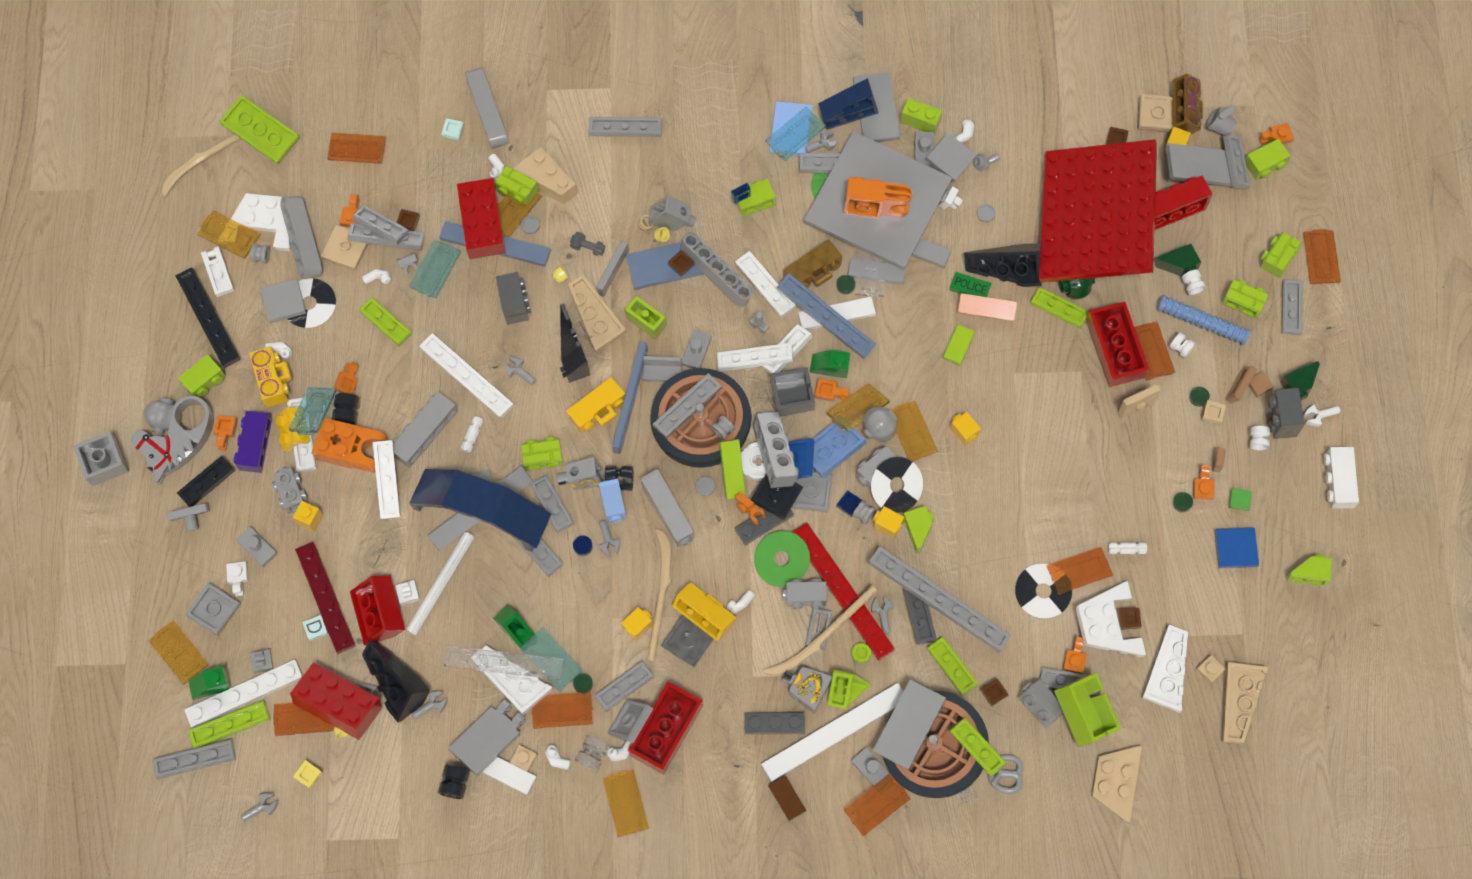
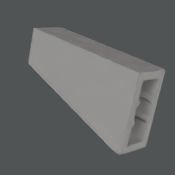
M658 469L642 477L643 492L677 547L690 544L693 541L694 532Z

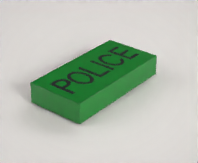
M956 272L950 291L959 294L987 297L992 283Z

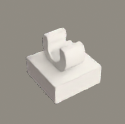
M953 186L949 188L938 207L943 210L949 206L953 209H956L957 206L960 207L963 200L956 196L959 190Z
M415 580L395 585L400 605L420 600Z

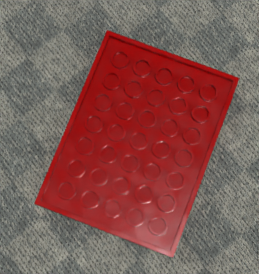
M1156 139L1046 151L1041 261L1039 267L1040 282L1153 273L1157 164Z

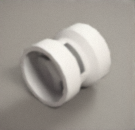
M1199 270L1189 271L1181 277L1187 285L1186 290L1189 295L1198 294L1206 289L1204 281L1200 279L1201 274Z
M1180 332L1169 347L1174 351H1179L1180 355L1186 358L1196 343L1186 339L1185 335Z
M1266 426L1252 427L1250 429V435L1252 436L1250 448L1254 450L1269 449L1270 441L1268 436H1270V428Z

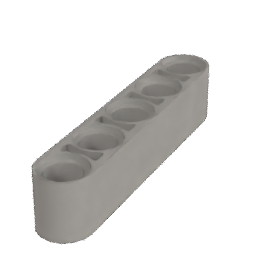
M480 67L465 72L491 148L508 144V137L483 68Z
M301 196L282 197L280 207L299 276L301 278L320 277L322 266L303 198Z
M692 232L686 233L681 242L680 249L694 261L695 266L735 305L739 307L746 306L752 296V288L697 234Z

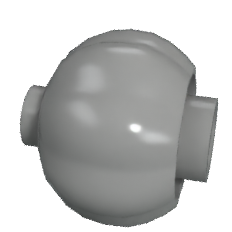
M159 398L158 401H152L145 407L144 419L153 428V432L163 434L164 431L169 429L174 401ZM176 412V418L179 422L181 420V413Z
M873 407L864 415L863 423L865 429L862 431L868 439L872 438L879 442H885L894 437L897 431L896 421L898 419L889 408L886 410L883 407Z

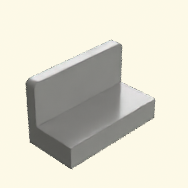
M643 356V382L665 383L676 374L682 372L680 357Z

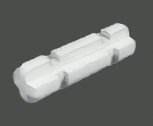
M477 416L473 417L472 425L469 426L464 438L465 441L461 445L462 451L467 453L472 451V445L475 443L480 431L479 428L483 424V419Z
M1110 542L1108 551L1110 554H1117L1118 552L1120 554H1135L1136 552L1138 554H1146L1147 543L1120 542V544H1117V542Z

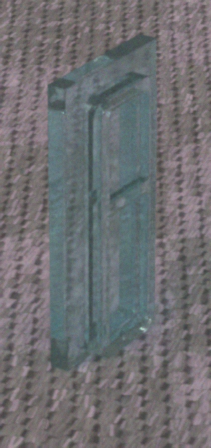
M805 107L768 137L766 142L779 157L786 161L825 129L826 125Z
M434 239L409 287L428 297L437 298L461 250Z
M308 387L291 422L289 431L297 432L299 435L318 433L337 392L336 389Z
M544 628L540 629L520 648L523 654L559 692L569 683L573 682L583 671Z

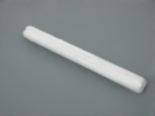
M464 532L407 627L409 633L416 635L473 541L474 537L472 534Z

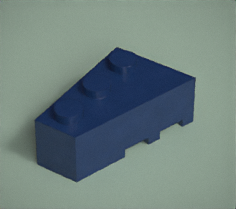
M868 78L818 103L827 130L879 113Z

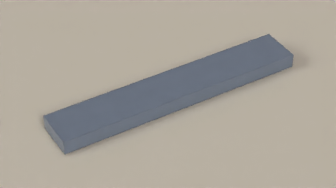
M445 221L439 236L440 240L466 247L463 226ZM503 236L506 253L498 255L546 267L551 248Z
M790 273L776 287V289L861 358L865 359L875 347V342Z
M644 342L639 343L612 445L613 453L620 454L624 444L644 368L643 356H647L648 353L647 344Z

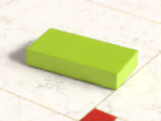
M957 325L943 359L961 366L975 331Z

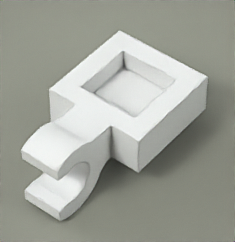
M247 562L226 564L227 582L229 585L233 584V594L235 593L236 597L244 596L243 583L249 582Z

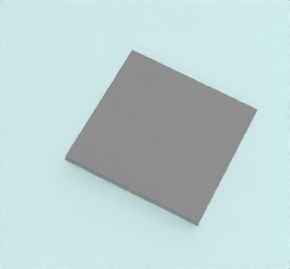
M853 131L807 213L804 223L904 270L951 183L952 177ZM858 176L867 180L879 179L882 182L909 186L912 190V198L909 202L908 214L902 218L881 215V218L844 214L849 177Z

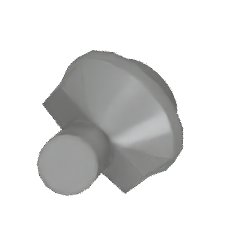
M978 153L974 159V165L978 171L988 170L991 164L1000 160L998 153L989 158L984 153Z

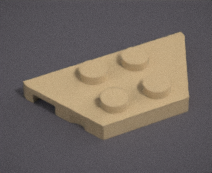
M1142 746L1098 757L1092 798L1102 803L1106 809L1112 813L1114 812L1127 824L1130 823Z

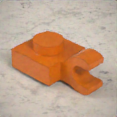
M1288 123L1272 126L1269 131L1261 132L1262 136L1259 137L1261 144L1275 141L1278 138L1282 144L1290 143L1294 140Z
M350 194L349 207L343 206L339 221L340 226L350 227L351 222L357 223L353 221L352 216L359 210L360 199L358 195Z
M351 362V364L346 363L343 371L338 373L333 389L340 393L353 394L358 381L354 377L358 365L354 362Z
M819 378L815 398L834 402V398L837 397L848 401L850 393L849 389L838 388V382Z
M217 415L213 433L215 436H218L216 440L218 450L226 451L228 437H234L237 424L236 417Z
M1201 465L1199 470L1200 479H1194L1193 499H1214L1215 480L1209 479L1210 465Z
M739 492L735 496L736 507L741 513H747L751 517L753 524H759L755 518L757 515H761L763 518L766 517L764 511L757 508L754 502L743 493Z
M1076 637L1073 650H1067L1063 670L1083 674L1087 654L1081 653L1084 644L1083 638Z

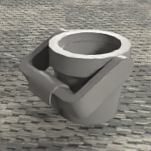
M1231 105L1225 109L1218 107L1209 119L1206 120V127L1224 136L1230 135L1237 124V121L1230 116V114L1236 111L1234 106Z

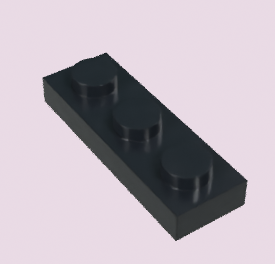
M221 455L180 489L177 494L188 507H192L235 470Z

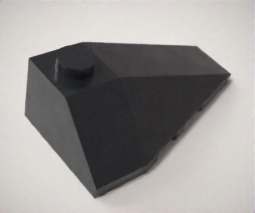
M1041 243L1018 244L964 253L965 270L967 272L985 277L991 276L1003 282L1016 283L1021 287L1042 286V282L1039 280Z
M564 303L560 304L562 362L560 371L563 378L567 377L568 382L571 383L590 376V372Z
M369 640L362 656L371 675H375L379 683L377 689L379 693L383 692L386 699L384 704L387 710L399 723L424 704L430 689L420 676L375 641Z

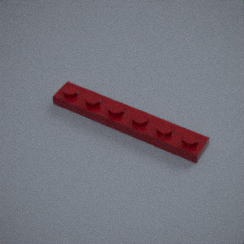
M314 542L295 549L336 653L340 654L356 647Z

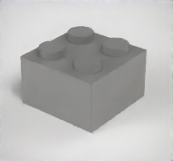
M110 431L74 446L84 477L91 486L128 472L117 439Z

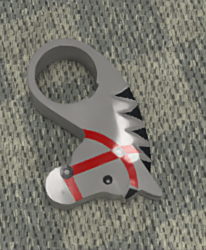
M186 396L175 403L172 408L173 414L170 418L166 437H151L141 430L136 431L131 437L133 447L145 456L148 465L147 469L154 473V479L158 485L162 484L167 474L173 473L188 463L202 449L210 436L214 414L210 406L197 396ZM194 404L204 406L205 418L203 422L192 430H185L176 418V412L182 413L185 408Z

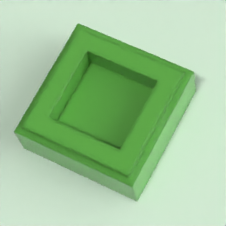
M1232 488L1229 508L1249 511L1252 491Z

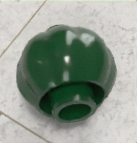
M1095 278L1059 281V288L1068 298L1074 300L1083 299L1090 294L1092 284H1095Z

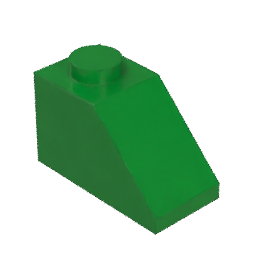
M836 350L815 353L812 355L810 373L847 378L851 353Z
M508 605L493 617L500 628L523 652L538 639L518 613Z
M223 666L204 670L188 681L192 700L231 689L228 671Z

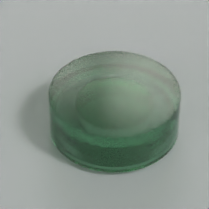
M849 275L840 276L837 280V290L844 295L851 294L855 289L854 278Z
M1195 387L1189 395L1190 402L1197 407L1206 405L1210 397L1208 390L1204 387Z
M1186 492L1176 494L1173 499V507L1178 512H1187L1193 505L1192 496Z
M584 673L577 675L573 680L575 691L579 694L589 693L593 688L592 678Z

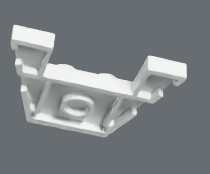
M246 193L219 238L220 245L237 246L240 229L276 232L273 244L274 250L291 251L280 207L282 197Z
M1128 581L1075 608L1084 646L1103 650H1115L1122 654H1134L1136 657H1144L1146 655L1142 638L1123 640L1114 602L1132 599Z

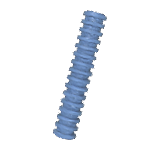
M1166 295L1162 297L1158 311L1163 310L1165 314L1168 312L1170 316L1173 314L1175 318L1185 319L1187 323L1190 321L1192 325L1195 323L1197 327L1207 328L1209 332L1212 330L1214 334L1217 332L1219 336L1229 337L1231 341L1234 339L1236 343L1246 344L1250 335V329L1245 330V327L1240 328L1238 324L1235 326L1233 322L1228 323V320L1223 321L1222 318L1218 319L1215 315L1213 317L1211 313L1206 314V311L1201 312L1200 309L1196 310L1193 306L1188 307L1189 304L1183 305V302L1174 301L1171 297L1166 298Z

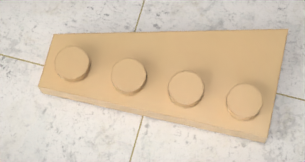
M584 274L568 284L596 353L627 333L625 327Z
M1227 663L1222 742L1244 744L1268 667Z

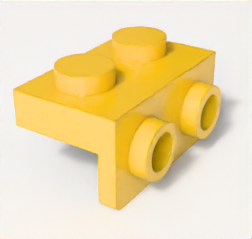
M286 407L276 416V425L279 429V442L282 446V451H290L297 444H308L310 442L303 408Z

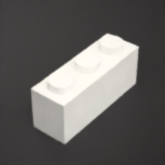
M1330 447L1327 453L1324 454V465H1327L1328 471L1325 475L1326 484H1329L1327 501L1330 502L1331 509L1355 508L1359 503L1354 447Z

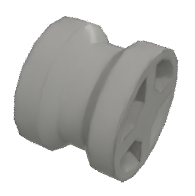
M253 244L250 251L251 262L261 261L267 264L270 258L269 245L259 246L258 244Z
M720 416L718 418L719 421L710 427L720 439L725 440L727 434L733 432L735 427L726 417Z
M863 500L855 509L853 517L861 519L862 523L866 525L873 517L876 508L869 507L867 502Z

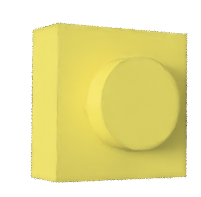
M305 760L293 777L311 789L322 772Z

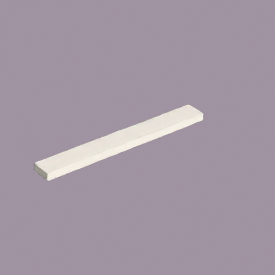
M898 683L762 763L761 766L770 781L773 782L894 710L903 694L902 688Z

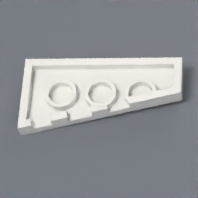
M1168 625L1142 699L1178 713L1182 712L1187 631Z
M488 646L483 647L471 657L473 663L522 715L527 713L553 690L550 685L543 683L534 675H530L520 666L508 661L507 658Z

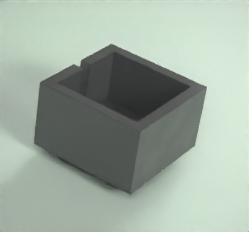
M518 272L496 276L502 310L507 325L528 321V313H531L524 279L519 278Z
M808 367L770 374V384L776 412H779L780 417L815 410V399Z
M1299 388L1275 390L1266 404V413L1270 415L1272 420L1269 422L1270 433H1273L1274 439L1297 437L1305 425Z

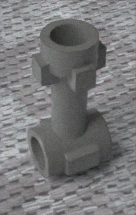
M576 232L575 235H572L570 247L580 250L582 246L592 250L595 256L603 255L605 245L602 242L598 241L595 244L585 240L586 236L581 232Z

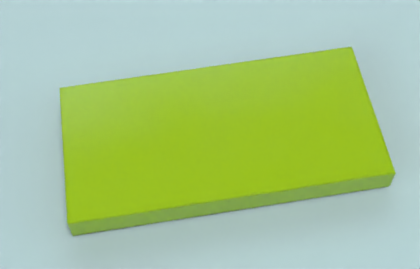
M242 94L219 121L220 125L277 165L300 138L299 134Z

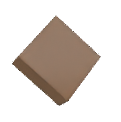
M1264 371L1255 375L1248 385L1256 398L1274 388Z
M1218 447L1216 450L1213 472L1219 473L1222 470L1226 452L1225 448Z

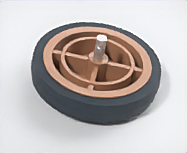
M706 368L686 370L666 381L653 400L650 415L653 435L663 452L680 464L697 468L721 464L720 441L739 439L741 449L749 435L752 421L751 407L740 385L728 375ZM709 373L722 385V389L706 404H697L696 413L666 439L653 427V423ZM720 416L726 417L735 427L733 432L727 434L725 440L720 439L710 427L719 421L718 418Z
M934 691L946 697V701L910 770L884 758V761L892 777L906 790L922 797L945 798L967 789L976 781L983 770L982 766L950 733V730L962 719L966 718L988 743L989 737L982 717L971 704L957 695L944 691Z

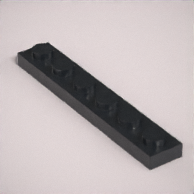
M191 267L175 275L223 368L241 360L193 268Z

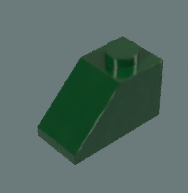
M1192 244L1157 257L1155 262L1156 268L1181 277L1189 271L1198 270L1201 265V260Z
M1319 361L1284 375L1280 382L1283 388H1299L1301 400L1307 398L1320 366Z

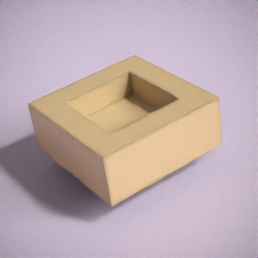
M1207 400L1202 420L1221 425L1226 405Z
M1212 655L1197 668V671L1210 684L1226 670Z
M519 745L510 763L529 772L538 755Z

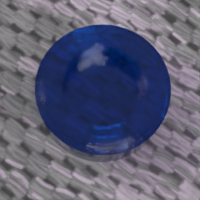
M578 536L573 542V549L577 555L586 556L591 553L593 544L589 537Z

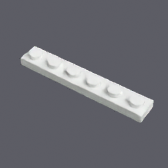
M433 333L419 346L425 354L500 419L514 407V404Z
M292 660L184 710L191 728H195L300 681L303 676L297 661Z

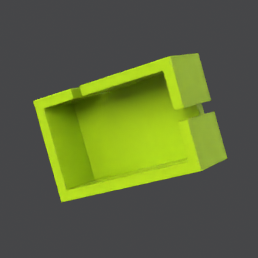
M1097 673L1082 677L1054 691L1078 747L1094 743L1122 729L1107 694L1104 693L1092 698L1089 696L1104 690Z

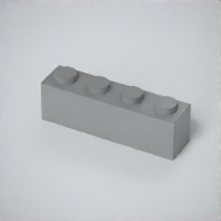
M439 392L435 396L432 395L424 409L416 413L413 422L404 427L401 436L392 441L394 457L410 468L458 412L456 404Z

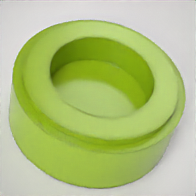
M864 643L856 644L851 652L852 659L858 664L867 663L871 658L870 647Z

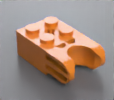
M858 176L849 177L844 214L881 218V215L905 217L909 211L912 190L909 186L882 182L879 179L867 180Z
M323 418L311 453L315 460L374 473L376 472L375 460L364 455L365 451L369 446L373 445V442L387 441L388 437L383 432Z

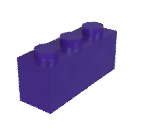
M246 411L245 417H242V432L237 439L238 452L234 454V464L239 471L262 473L272 424V418L269 413Z

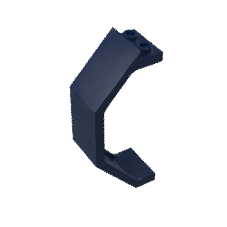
M425 469L409 503L413 510L419 512L422 507L445 508L491 524L519 540L525 550L531 552L539 545L551 516L550 512L513 490L459 470Z

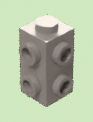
M887 446L883 449H877L869 461L864 460L857 467L858 482L863 487L867 486L870 490L872 476L876 468L883 461L896 457V455Z
M282 468L273 474L275 481L272 482L275 492L280 494L281 498L278 499L281 509H285L290 514L296 512L301 501L305 502L308 498L304 489H300L299 484L302 482L298 472L294 473L292 468Z
M798 579L787 582V589H783V601H787V607L792 609H802L803 606L820 609L827 604L826 581L822 582L821 579H812L810 582H802V580Z
M1040 679L1034 684L1029 682L1022 689L1024 693L1019 699L1045 728L1063 714L1058 699Z

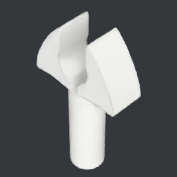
M1312 405L1305 412L1304 417L1313 415L1316 418L1307 420L1306 424L1317 427L1321 426L1322 418L1339 414L1341 410L1339 406L1319 411L1315 405Z

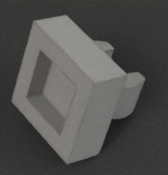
M414 253L397 259L399 267H403L405 274H409L407 268L410 265L414 266L416 271L418 270V266L414 263L418 261Z
M270 649L250 653L252 672L254 674L274 669Z

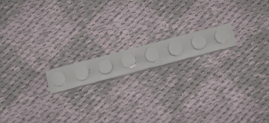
M879 546L868 562L876 570L998 653L1002 651L1011 637L1003 629Z

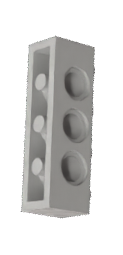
M779 412L757 413L752 425L770 487L793 486L796 478H798V468L795 467L793 462L794 456L789 448V438L784 432V422L780 419Z

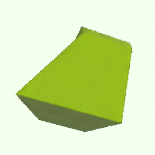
M834 670L827 705L847 709L872 684L855 674Z

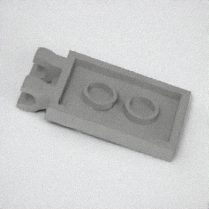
M506 699L500 703L496 710L490 707L448 748L477 777L520 736V732L517 729L526 722L524 720L525 717L520 712L514 716L512 721L506 716L512 709L510 707L511 704Z

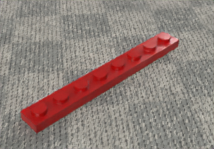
M805 523L792 531V533L798 535L806 543L810 554V563L823 582L826 581L827 588L845 612L858 600L859 596L808 523ZM863 604L849 620L879 661L895 651V648Z

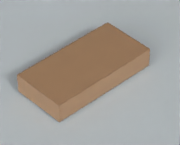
M1254 366L1241 370L1226 397L1228 402L1234 403L1241 400L1257 371Z

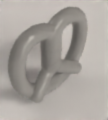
M1001 755L1004 761L1016 763L1017 770H1002L1001 768L995 777H991L988 774L989 782L994 789L1001 793H1017L1022 787L1021 774L1023 772V763L1016 756ZM1001 778L1015 779L1016 785L1015 787L1007 788L999 785L998 781Z

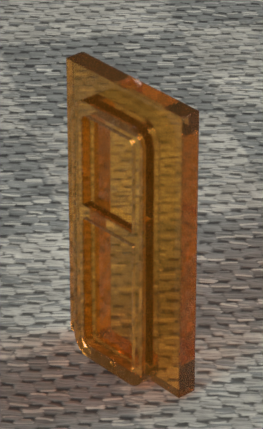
M331 133L327 159L330 161L382 164L386 137Z
M1317 229L1303 232L1310 284L1340 283L1334 231Z
M1158 322L1136 326L1135 330L1149 367L1145 380L1175 374Z
M1101 547L1046 566L1058 595L1113 576Z
M591 692L545 696L532 707L533 729L593 725Z
M293 703L274 704L273 724L275 736L334 731V726Z
M890 773L845 808L844 812L861 835L865 836L909 801L910 797Z

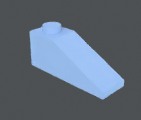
M618 479L600 482L599 487L607 522L619 523L623 521V519H626V513Z

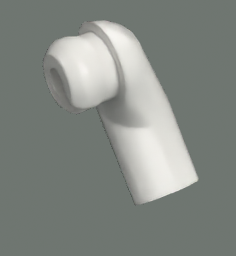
M964 120L962 122L963 132L955 137L961 143L973 136L975 126L971 120Z
M492 154L488 158L493 165L492 172L490 171L489 175L496 180L505 166L496 154Z
M374 269L362 276L366 284L376 279L381 280L384 284L391 282V274L385 270Z
M284 342L265 344V347H272L273 351L278 352L282 358L287 359L292 354L291 349Z
M747 590L737 603L731 600L727 605V609L731 613H738L749 605L755 597L754 593Z
M626 741L622 748H610L607 752L610 760L620 761L629 757L628 749L632 743Z
M549 745L545 751L549 764L553 767L569 770L571 760L561 758L557 747Z

